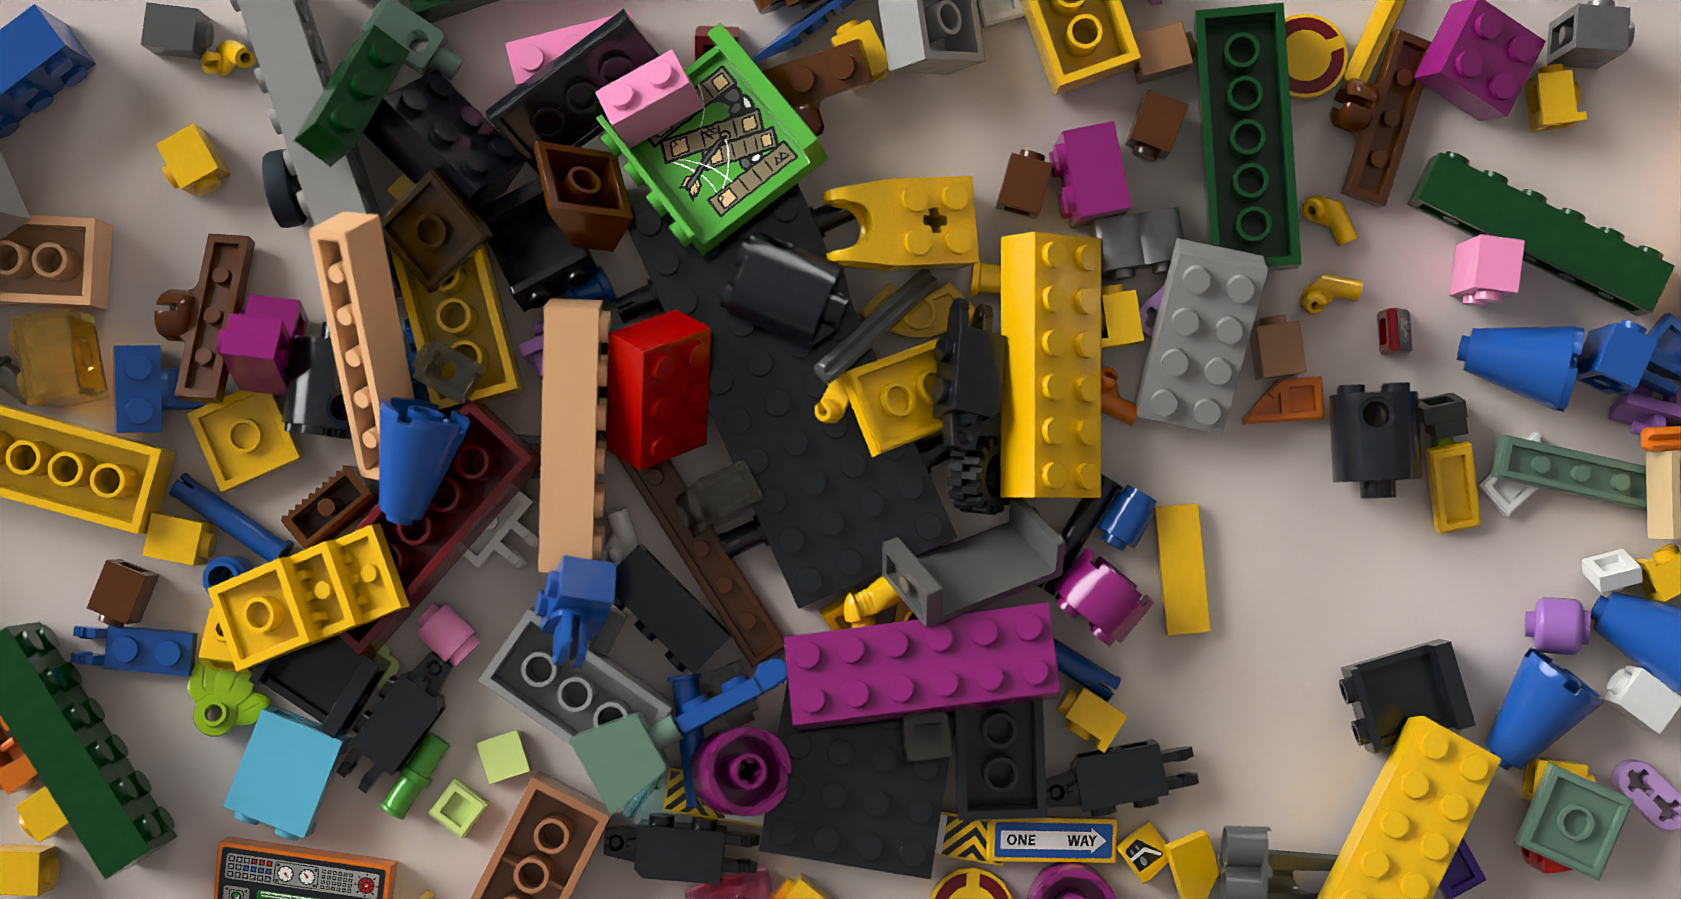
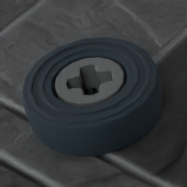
M287 149L270 151L263 156L262 174L265 193L274 219L282 228L303 225L307 217L304 215L297 198V192L301 191L302 188L297 174L292 176L285 164L283 151Z

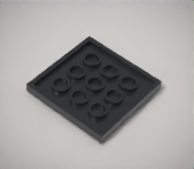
M787 681L777 738L780 739L788 751L791 760V774L788 777L787 792L784 798L775 808L764 815L759 851L931 880L954 731V711L799 730L793 726L789 683Z

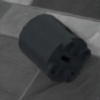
M764 232L759 234L752 233L749 241H744L738 252L735 266L740 267L741 270L735 277L734 282L729 281L720 301V306L728 309V314L749 321L808 347L813 346L837 330L850 301L844 265Z
M323 322L321 337L294 335L282 422H285L284 431L352 439L328 322Z
M1410 382L1384 383L1381 386V392H1365V384L1338 386L1337 395L1329 396L1333 482L1360 481V499L1396 497L1395 480L1422 479L1418 392L1410 391ZM1374 404L1380 406L1385 411L1386 418L1381 427H1371L1364 421L1363 410L1365 406Z

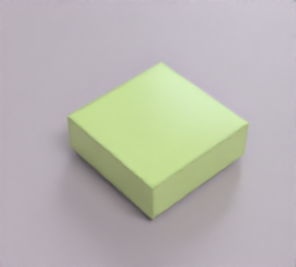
M520 729L476 743L489 784L532 770Z
M456 777L428 814L459 838L463 839L490 805V802Z

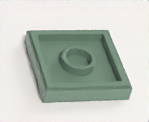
M1548 763L1514 843L1599 881L1634 800Z

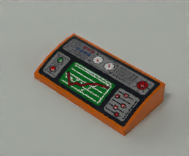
M229 836L219 841L214 899H393L398 860Z

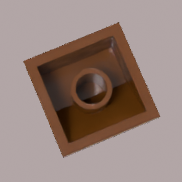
M536 141L533 148L550 216L573 247L614 252L633 220L618 157L615 158L612 152Z

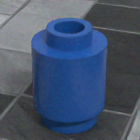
M1126 485L1122 493L1117 492L1097 527L1104 532L1101 540L1122 552L1127 545L1135 549L1155 515L1152 509L1157 501L1138 489Z
M241 556L216 558L206 566L203 572L202 581L204 588L209 594L208 588L229 580L231 572L236 577L255 569V567L248 559Z

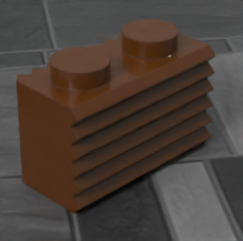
M343 465L342 471H336L335 477L329 476V482H322V488H316L315 493H309L308 499H302V504H295V510H289L288 515H282L281 522L303 549L306 550L322 542L331 541L379 501V488L370 478L360 477L358 466Z

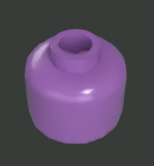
M1542 597L1537 601L1535 611H1526L1525 637H1534V646L1541 653L1575 655L1580 651L1582 645H1589L1590 611L1583 610L1581 602L1577 599Z

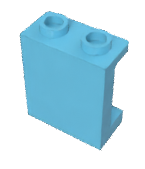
M274 705L262 709L223 807L235 811L233 816L244 823L258 825L260 821L275 827L274 833L282 838L298 841L299 837L303 839L314 833L317 824L314 823V820L339 757L347 752L353 736L344 735L333 739L319 730L322 725L320 723Z

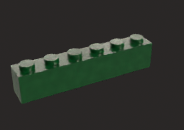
M1446 151L1444 154L1440 152L1428 160L1407 205L1472 237L1489 235L1525 240L1522 261L1635 316L1653 313L1675 267L1662 260L1664 255L1661 252L1643 245L1637 248L1623 241L1625 236L1612 228L1600 227L1598 229L1586 223V217L1569 208L1559 210L1547 204V198L1530 189L1520 191L1508 185L1509 180L1497 172L1485 170L1483 173L1468 166L1470 161L1458 153Z

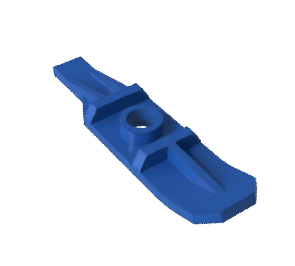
M855 0L824 1L750 58L757 64L764 59L799 46L803 43L799 36L802 31H805L807 35L814 33L828 22L825 14L830 11L833 15L839 16Z

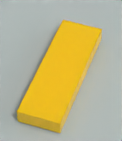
M1198 503L1154 507L1165 634L1169 636L1211 632Z

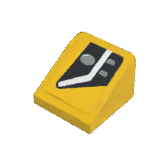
M1149 820L1116 844V849L1143 885L1151 880L1169 862L1164 848L1166 843Z

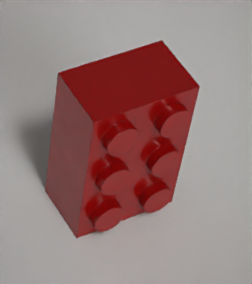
M675 309L608 332L607 451L641 471L707 444L711 327Z

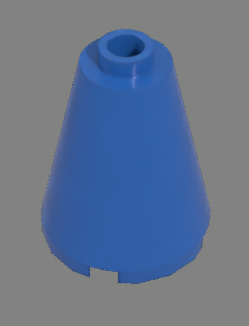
M1575 326L1472 328L1470 336H1461L1456 360L1463 361V370L1554 411L1564 412V409H1567L1578 371L1576 365L1578 354L1581 355L1584 328Z
M392 397L390 404L385 399L381 401L379 410V509L387 514L386 519L400 525H412L413 520H420L424 517L468 432L470 421L466 416L452 410L450 417L444 416L438 411L439 405L416 399Z
M1611 592L1607 598L1600 595L1590 612L1591 619L1595 620L1593 630L1641 668L1660 680L1670 690L1681 696V607L1619 592Z
M1532 647L1524 654L1485 740V744L1490 748L1489 752L1501 758L1499 766L1508 771L1512 766L1518 769L1525 767L1598 709L1604 701L1583 680L1566 668L1562 669L1554 663L1550 665L1553 659Z

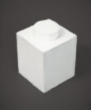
M1629 665L1625 669L1618 670L1611 677L1607 684L1609 691L1603 698L1606 703L1643 730L1659 735L1681 706L1680 695L1674 693L1645 669Z

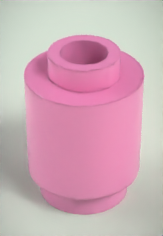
M434 603L416 621L421 626L416 635L443 661L447 662L449 660L455 667L463 662L481 643L474 636L476 631L447 603L441 608Z

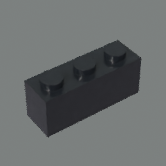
M643 544L638 545L616 567L613 605L620 611L627 607L638 618L634 623L636 628L651 642L658 638L669 649L664 654L665 657L680 672L688 669L694 674L731 637L729 631Z

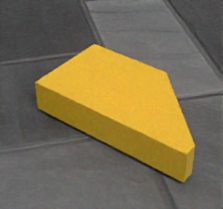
M1201 829L1164 845L1180 899H1207L1220 873L1209 835Z

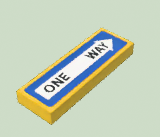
M1047 816V818L987 820L986 859L989 861L1116 863L1117 819L1113 817Z

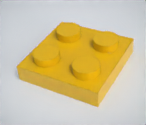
M239 390L225 396L223 404L210 403L187 413L220 492H228L304 458L293 432L284 431L285 422H282L283 409L276 394Z

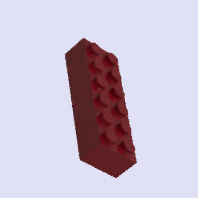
M468 400L459 410V413L466 416L470 421L468 432L422 519L413 520L412 525H400L390 522L386 519L387 514L379 509L378 503L353 531L355 532L371 524H381L410 605L407 608L339 634L338 636L358 655L374 654L382 648L541 467V456L485 404Z

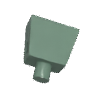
M380 0L361 29L365 33L370 27L376 25L408 49L410 53L404 64L423 76L428 74L432 68L451 81L465 60L445 47L448 39L443 31L397 0ZM422 38L428 42V45L423 51L417 52L411 48V44L416 39Z
M638 711L574 735L569 741L609 813L612 814L669 768L671 764L663 749L683 739L684 736L672 715L650 726L643 713Z

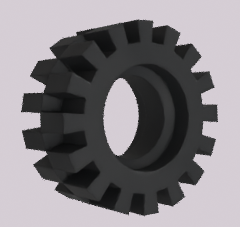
M978 435L974 451L967 454L951 451L950 456L954 460L953 463L948 462L947 470L951 471V477L946 478L947 485L952 486V489L948 494L950 499H955L953 505L955 508H960L961 512L997 515V513L1005 510L1004 505H1009L1010 498H1000L1001 437Z

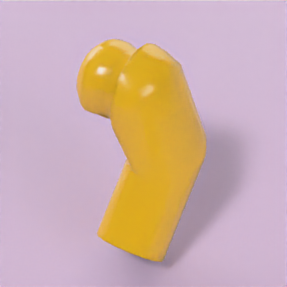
M840 376L831 384H827L828 388L820 402H817L815 406V416L822 423L832 424L838 422L844 417L850 405V400Z

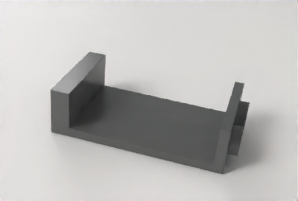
M1010 498L1009 522L916 557L898 537L882 542V576L923 625L928 628L1062 576L1066 544L1061 534L1054 531L1041 518L1035 507H1031L1023 498Z

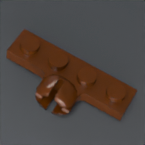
M1400 29L1391 32L1376 82L1370 84L1355 78L1344 82L1338 89L1334 100L1343 104L1341 110L1331 106L1330 120L1334 127L1348 131L1356 138V146L1341 194L1378 208L1386 206L1424 87L1423 84L1414 79V76L1432 43L1431 41Z
M855 39L762 71L816 137L822 134L825 128L819 110L822 100L826 97L874 82L864 45L860 39Z
M208 233L197 285L190 290L169 289L157 299V305L170 307V311L157 310L154 312L157 332L165 337L167 341H181L185 344L174 395L181 401L223 404L229 373L222 356L217 352V339L220 330L226 329L230 313L238 314L243 306L255 242L249 236Z

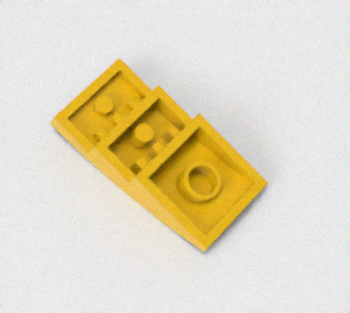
M371 524L339 539L322 542L290 557L278 558L208 588L236 672L334 637L410 606L381 524Z

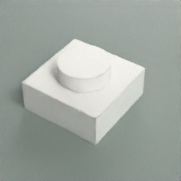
M1624 549L1581 559L1583 575L1601 593L1621 591L1627 586L1643 582L1642 567Z

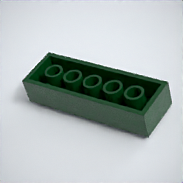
M1284 2L1195 10L1193 25L1196 46L1208 245L1261 255L1264 258L1268 271L1297 269L1301 265Z
M41 622L7 626L0 630V716L106 880L134 866L177 838L178 836L173 830L175 827L173 818L164 807H158L150 794L152 791L150 782L141 771H135L126 757L128 756V749L118 735L112 734L103 721L105 713L95 699L89 698L80 685L82 677L72 663L66 662L58 651L59 641L53 631L45 625L42 626Z

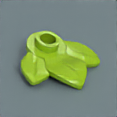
M201 660L195 665L189 678L188 692L196 703L193 720L200 732L210 737H220L229 733L234 726H249L257 723L261 710L270 707L272 701L261 693L253 692L255 685L249 682V679L255 671L254 669H252L251 674L208 669ZM215 707L221 708L222 716L220 719L214 722L209 721V711Z

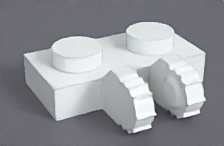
M520 489L463 556L477 568H482L492 554L497 551L511 564L523 571L528 565L525 556L503 541L514 530L528 545L539 549V535L520 521L534 505L535 501Z

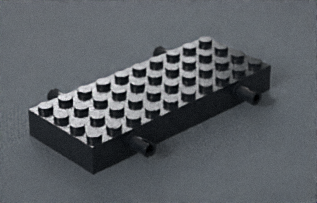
M797 183L702 256L693 243L685 248L669 228L675 222L669 212L661 217L649 200L631 207L633 220L628 227V231L650 278L647 279V285L618 298H613L615 307L621 310L618 312L621 320L625 324L629 320L659 307L660 311L664 310L665 313L677 309L711 327L708 409L755 511L753 515L754 520L725 533L718 534L722 545L738 538L740 539L739 543L724 549L728 558L731 560L735 556L765 543L766 547L770 546L798 609L882 572V542L898 537L910 552L917 556L957 538L929 473H932V467L952 459L950 456L951 451L944 449L943 434L922 444H919L918 441H913L872 457L851 403L844 417L836 423H822L815 416V406L817 402H820L828 388V385L822 382L821 378L816 375L814 371L815 365L861 324L851 300L838 329L811 347L728 314V309L720 306V301L729 281L734 282L735 277L740 273L741 268L735 266L738 252L743 242L749 241L752 233L759 234L764 232L827 258L829 251L823 240L826 237L825 232L854 219L857 220L855 216L847 210L831 205H822L816 209H813L812 206L808 207ZM872 347L846 371L877 361Z

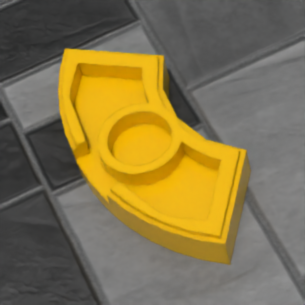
M889 282L859 311V314L864 319H867L899 288ZM949 282L937 291L930 292L888 333L907 338L940 336L947 332L948 313L953 300L958 297L966 298ZM968 302L970 304L968 311L969 321H971L976 308Z

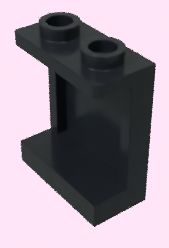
M540 177L475 211L494 234L488 243L510 286L509 291L524 312L545 306L550 298L568 288H577L586 284L593 275L600 272L590 250L573 247L548 213Z
M336 635L253 666L252 668L255 671L250 677L249 682L255 686H267L321 722L322 725L319 730L334 739L347 735L392 662L378 653L358 655Z
M1436 639L1341 667L1344 679L1339 680V687L1347 705L1352 704L1356 720L1351 721V727L1355 740L1359 746L1364 745L1365 750L1373 754L1383 752V747L1395 744L1409 717L1425 716L1447 729L1455 728L1461 730L1476 725L1451 641Z

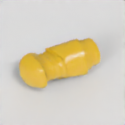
M882 576L870 584L867 589L858 592L854 596L849 592L844 602L845 621L851 622L852 628L875 625L872 614H877L902 602V599Z

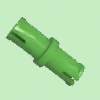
M427 731L425 738L409 763H403L400 767L399 772L401 775L384 802L381 803V808L394 817L404 820L406 813L422 788H428L433 781L430 776L451 745L439 736Z

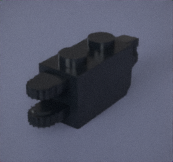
M958 297L953 300L949 308L947 332L939 336L935 346L934 357L937 361L936 380L931 388V401L934 403L932 418L942 420L944 449L967 454L976 449L981 422L994 417L1001 410L1006 336L992 332L993 310L990 305L979 304L973 314V323L971 327L968 326L969 301Z
M433 651L412 671L401 674L399 678L392 675L378 693V696L383 700L375 711L366 710L354 725L352 731L357 735L350 743L353 748L336 772L345 778L356 768L358 761L363 755L375 764L363 776L358 786V789L365 794L374 786L384 771L391 776L399 772L402 764L409 760L425 738L427 731L431 730L446 709L445 697L440 692L454 666L449 661H443Z
M1154 739L1109 747L1105 753L1099 749L1078 753L1071 762V770L1046 778L1047 806L1049 808L1079 806L1083 812L1090 811L1091 816H1103L1115 813L1117 811L1116 805L1133 802L1134 808L1156 805L1159 803L1158 797L1169 795L1168 790L1189 787L1199 783L1196 772H1183L1178 775L1165 777L1163 767L1164 763L1181 762L1194 757L1192 746H1182L1160 751L1159 743Z
M650 813L649 819H641L638 825L607 827L604 837V855L634 862V869L641 878L720 885L723 872L756 873L758 862L748 858H725V844L739 845L741 847L758 846L760 835L748 832L727 831V826L718 825V819L692 817V823L675 822V815Z

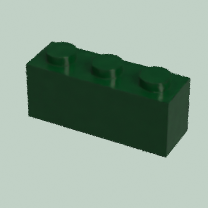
M376 25L370 27L350 46L293 141L328 166H333L353 150L410 51Z

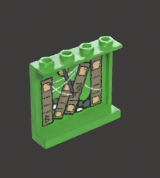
M721 22L707 32L714 47L685 69L705 108L628 149L618 133L609 125L602 114L596 118L606 131L600 138L615 158L622 153L629 160L623 166L625 171L638 187L646 182L652 190L646 196L661 217L669 212L675 220L669 228L685 248L693 243L702 256L829 159L816 136Z

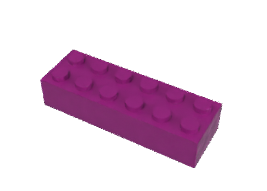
M1049 603L965 613L928 628L918 619L784 637L793 726L799 730L1062 698Z

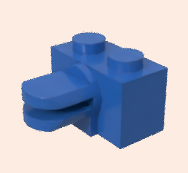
M1621 320V323L1616 322L1589 331L1583 344L1581 355H1578L1576 365L1578 371L1575 380L1607 395L1613 393L1622 396L1633 394L1639 384L1661 395L1676 397L1680 387L1670 380L1681 381V367L1653 355L1658 340L1645 335L1647 332L1645 327L1632 321Z
M114 345L112 347L114 433L162 432V411L193 410L207 404L203 402L181 401L174 396L180 368H161L160 345Z
M563 555L556 570L549 571L545 590H539L537 594L535 616H541L540 633L554 635L553 664L563 666L567 660L570 648V666L575 668L583 666L587 654L588 640L592 641L595 635L598 636L607 621V614L614 604L616 563Z

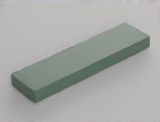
M1499 435L1491 477L1647 511L1646 466L1514 436Z

